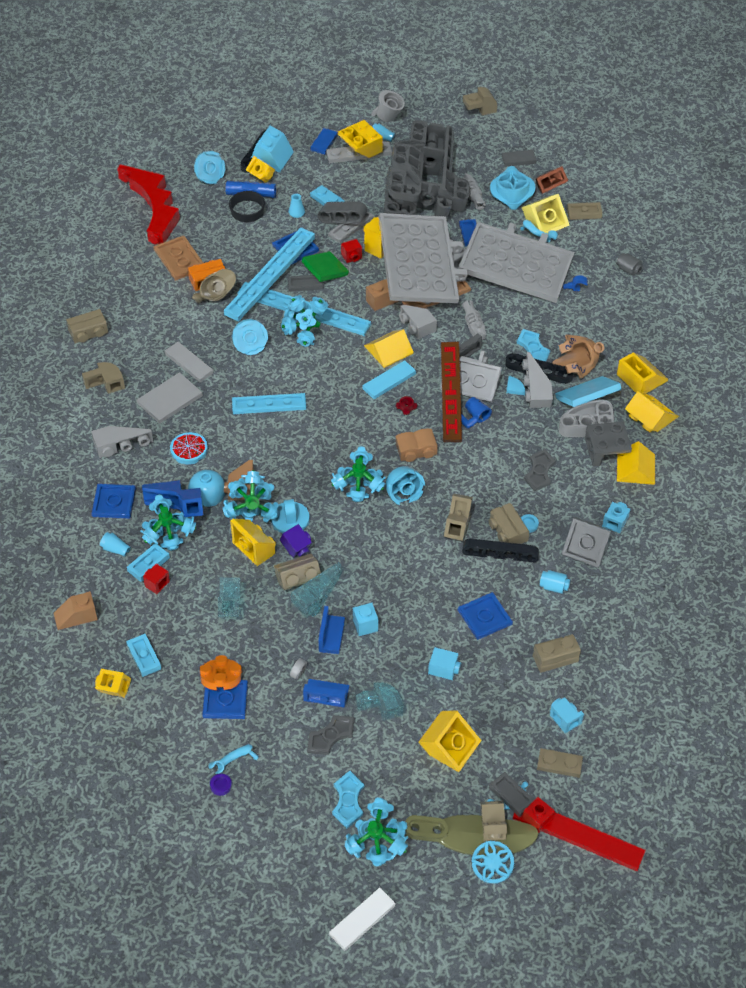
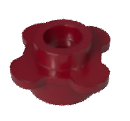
M404 396L396 403V408L403 411L404 415H408L410 411L417 409V403H414L413 398Z

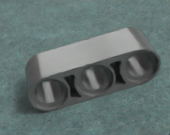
M326 202L318 213V219L326 224H357L361 222L367 213V206L362 202Z

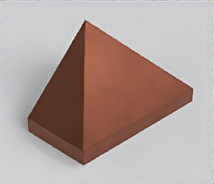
M562 166L546 172L535 179L542 194L568 182Z

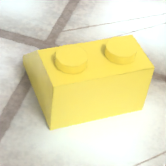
M559 194L548 196L522 207L526 220L531 221L537 229L547 234L550 230L557 231L569 226Z

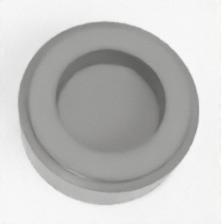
M299 658L291 670L290 677L296 680L299 679L307 666V662Z

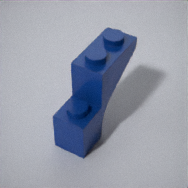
M180 480L142 485L145 505L153 503L155 496L160 494L165 499H171L172 505L169 507L180 510L184 514V518L203 515L200 488L181 490Z

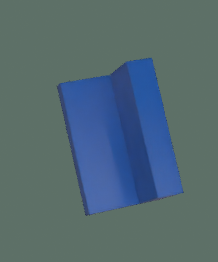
M324 606L318 639L319 652L339 654L345 617L329 615V606Z
M309 679L308 684L304 685L303 699L307 702L345 708L349 685Z

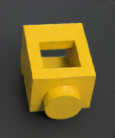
M253 156L246 171L267 183L272 178L275 169Z
M101 669L95 680V689L101 693L125 698L131 678L122 672Z

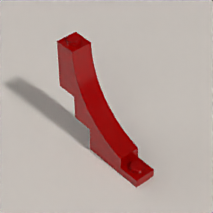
M120 164L117 168L119 179L123 182H129L130 189L141 195L153 212L150 225L147 228L148 241L152 244L166 242L179 222L180 216L179 208L171 206L173 203L172 192L164 190L166 187L165 175Z

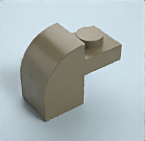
M478 87L477 93L463 96V102L468 110L478 108L482 116L497 112V102L490 90L485 87Z
M100 362L97 363L98 369L82 373L86 389L104 384L108 394L125 389L120 369L112 363Z
M453 494L450 513L446 520L444 537L463 541L470 520L473 497Z
M481 802L484 841L505 840L507 825L505 822L504 802Z

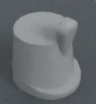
M383 90L379 94L380 103L372 111L371 115L375 117L377 114L382 121L392 122L405 106L404 99L396 92Z

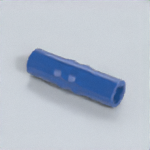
M248 181L226 182V195H235L242 191H253L263 197H276V184Z

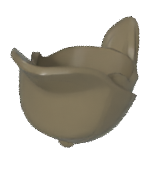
M221 269L209 275L202 281L199 293L193 294L192 299L196 303H201L206 299L210 301L222 299L235 285L236 274L229 269Z

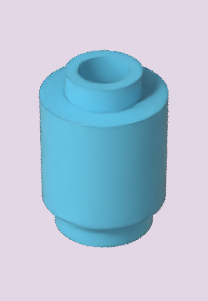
M548 570V572L543 571L540 586L544 587L545 590L563 594L564 590L568 591L570 579H567V574Z

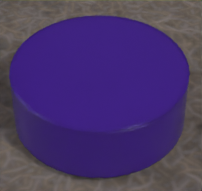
M217 774L210 780V789L215 795H226L232 788L231 779L226 774Z

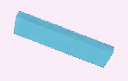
M305 393L232 397L233 414L306 410Z

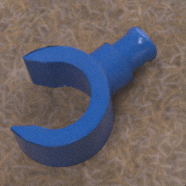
M582 275L575 276L572 282L563 284L564 289L580 291L578 283L588 286L587 278Z

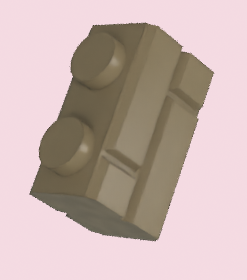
M100 309L66 319L67 327L74 343L85 342L88 339L101 337L108 333L107 323Z
M511 503L491 510L490 519L488 520L492 530L495 529L497 531L500 542L522 544L529 540V530Z
M311 553L274 565L277 581L283 590L321 578L318 561Z
M571 634L564 638L560 637L535 644L533 658L541 673L579 662L581 650L575 636Z

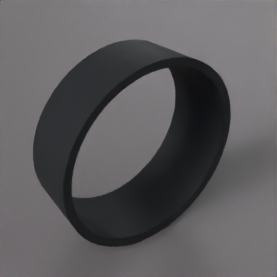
M242 191L233 195L229 200V207L233 218L240 222H254L260 219L265 209L264 197L253 191ZM243 201H253L262 207L258 212L247 215L233 210L235 205Z

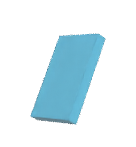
M601 376L557 392L555 395L559 401L576 407L619 391L621 384Z

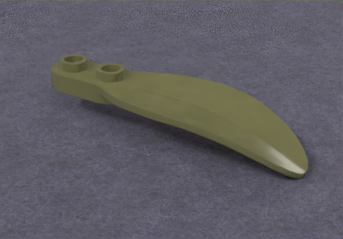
M412 815L405 821L407 823L405 834L409 838L439 842L441 845L459 853L473 855L478 846L487 842L483 839L482 818L480 815H456L445 819ZM505 819L507 825L506 839L488 841L501 842L514 854L531 846L538 838V830L530 824ZM415 827L418 831H413L411 828ZM438 829L440 833L436 834L433 830ZM488 846L489 853H493L491 846ZM494 846L496 848V854L499 851L504 850L501 847ZM483 848V849L478 853V855H484V856H486V854L484 853V852H485V848Z

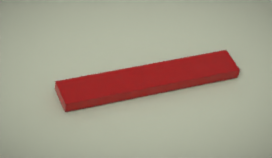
M556 812L554 813L553 820L541 830L635 871H638L646 851ZM514 813V815H513V819H514V820L526 823V822L522 819L523 815L519 818V817Z

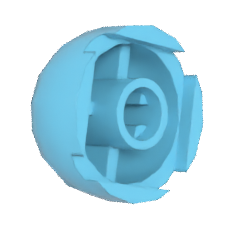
M401 466L390 472L386 479V490L389 497L396 504L400 505V502L409 499L410 503L422 496L423 485L425 486V481L418 471L412 467ZM400 491L403 495L411 496L408 499H401L397 492Z
M205 469L198 471L189 481L188 489H201L202 505L204 507L217 505L224 499L226 494L224 493L225 482L223 477L213 470Z

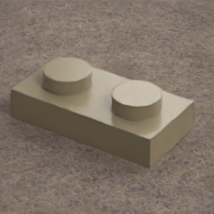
M600 202L567 203L569 220L602 219L603 213Z
M540 748L537 770L580 778L583 756Z

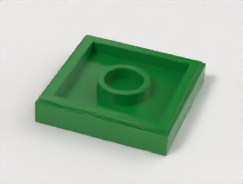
M331 251L302 257L301 262L320 282L344 277L349 273V270Z

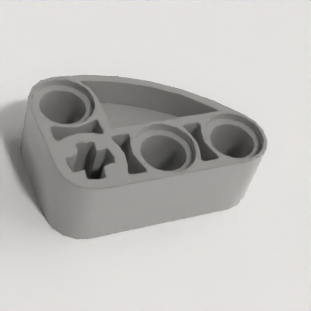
M594 400L571 408L560 418L559 433L564 437H585L587 425L614 422L612 404L607 400Z

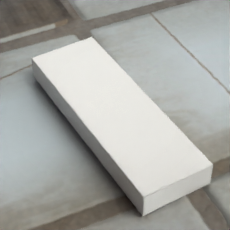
M379 888L329 932V935L346 951L394 908L395 902Z

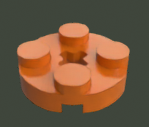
M224 655L216 656L214 660L200 666L201 683L208 689L217 690V687H224V690H228L237 686L241 681V665L227 659Z

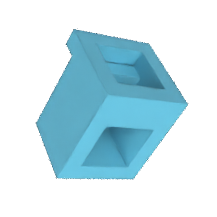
M612 502L607 513L604 515L602 527L621 533L629 517L630 508H627L625 503Z
M565 697L563 699L559 698L552 703L550 716L564 733L569 732L582 723L584 713L582 711L578 712L575 705L569 703Z

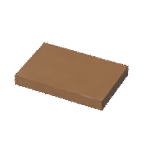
M184 235L153 246L154 251L175 281L189 276L188 267L203 264V261Z

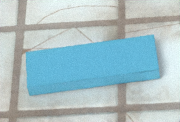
M404 360L364 384L363 390L373 399H376L416 375V370Z

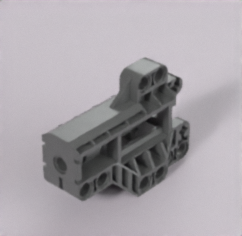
M415 120L412 122L408 140L394 142L391 166L388 168L386 177L384 213L415 215L416 208L433 210L434 216H443L447 219L450 210L458 212L465 210L470 184L468 180L459 178L452 171L454 131L451 126L446 125L445 128L443 124L431 122L429 125L427 121ZM422 174L438 176V183L422 181ZM429 195V196H431L432 198H431V199H424L423 196Z

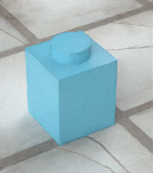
M372 603L353 607V622L359 636L378 631V617Z
M434 647L429 662L428 674L453 680L454 674H459L461 662H458L459 653Z

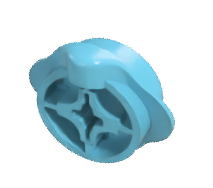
M509 166L491 182L490 192L511 210H516L535 193V183L531 178L519 172L516 167Z

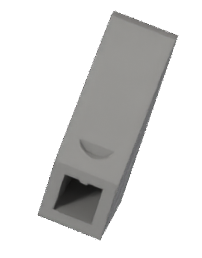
M527 352L526 359H523V370H526L524 386L528 388V391H525V401L529 402V408L551 407L553 402L552 383L531 353Z
M107 426L91 431L99 458L110 457L118 453L116 443H119L123 452H127L132 449L130 440H138L140 446H147L150 441L151 443L153 442L151 429Z

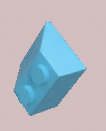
M269 126L256 144L251 158L255 156L274 168L275 171L281 172L294 151L285 134Z

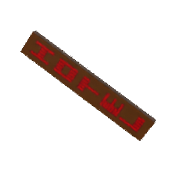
M459 341L441 342L443 442H462Z

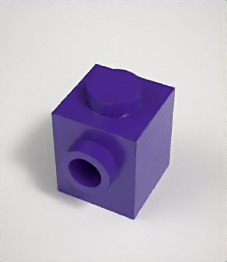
M299 524L284 532L280 538V542L293 558L297 555L299 557L304 556L310 551L308 548L312 544L311 537L307 531H303Z

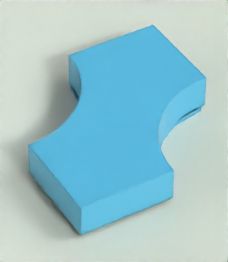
M525 329L522 330L517 344L523 346L535 359L547 361L550 350L541 345L539 334Z
M351 771L334 783V787L339 794V802L333 809L332 814L346 828H349L363 816V811L358 805V796L364 788V784Z

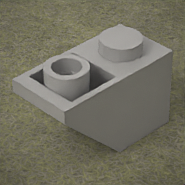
M401 305L399 318L403 324L409 322L408 329L412 335L415 334L419 339L436 332L437 320L428 309Z

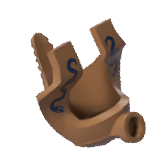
M565 335L566 341L558 345L561 354H567L559 357L552 363L565 366L568 374L577 373L579 378H583L597 364L600 353L604 351V344L601 342L595 343L593 340L582 336Z

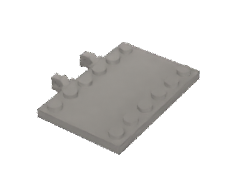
M380 213L379 225L390 301L458 303L457 282L465 281L468 273L467 269H457L454 267L452 254L461 253L463 243L449 238L446 217Z
M478 222L458 269H467V273L470 276L557 303L574 252L546 243L548 234L542 233L540 240L537 241L515 234L516 224L513 223L509 224L507 230H503Z

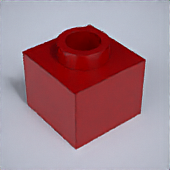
M357 239L341 243V255L346 263L362 259V246Z
M158 564L148 569L143 576L145 587L155 594H158L170 582L169 572Z
M537 797L523 811L522 819L534 826L539 833L553 820L555 810L541 798Z

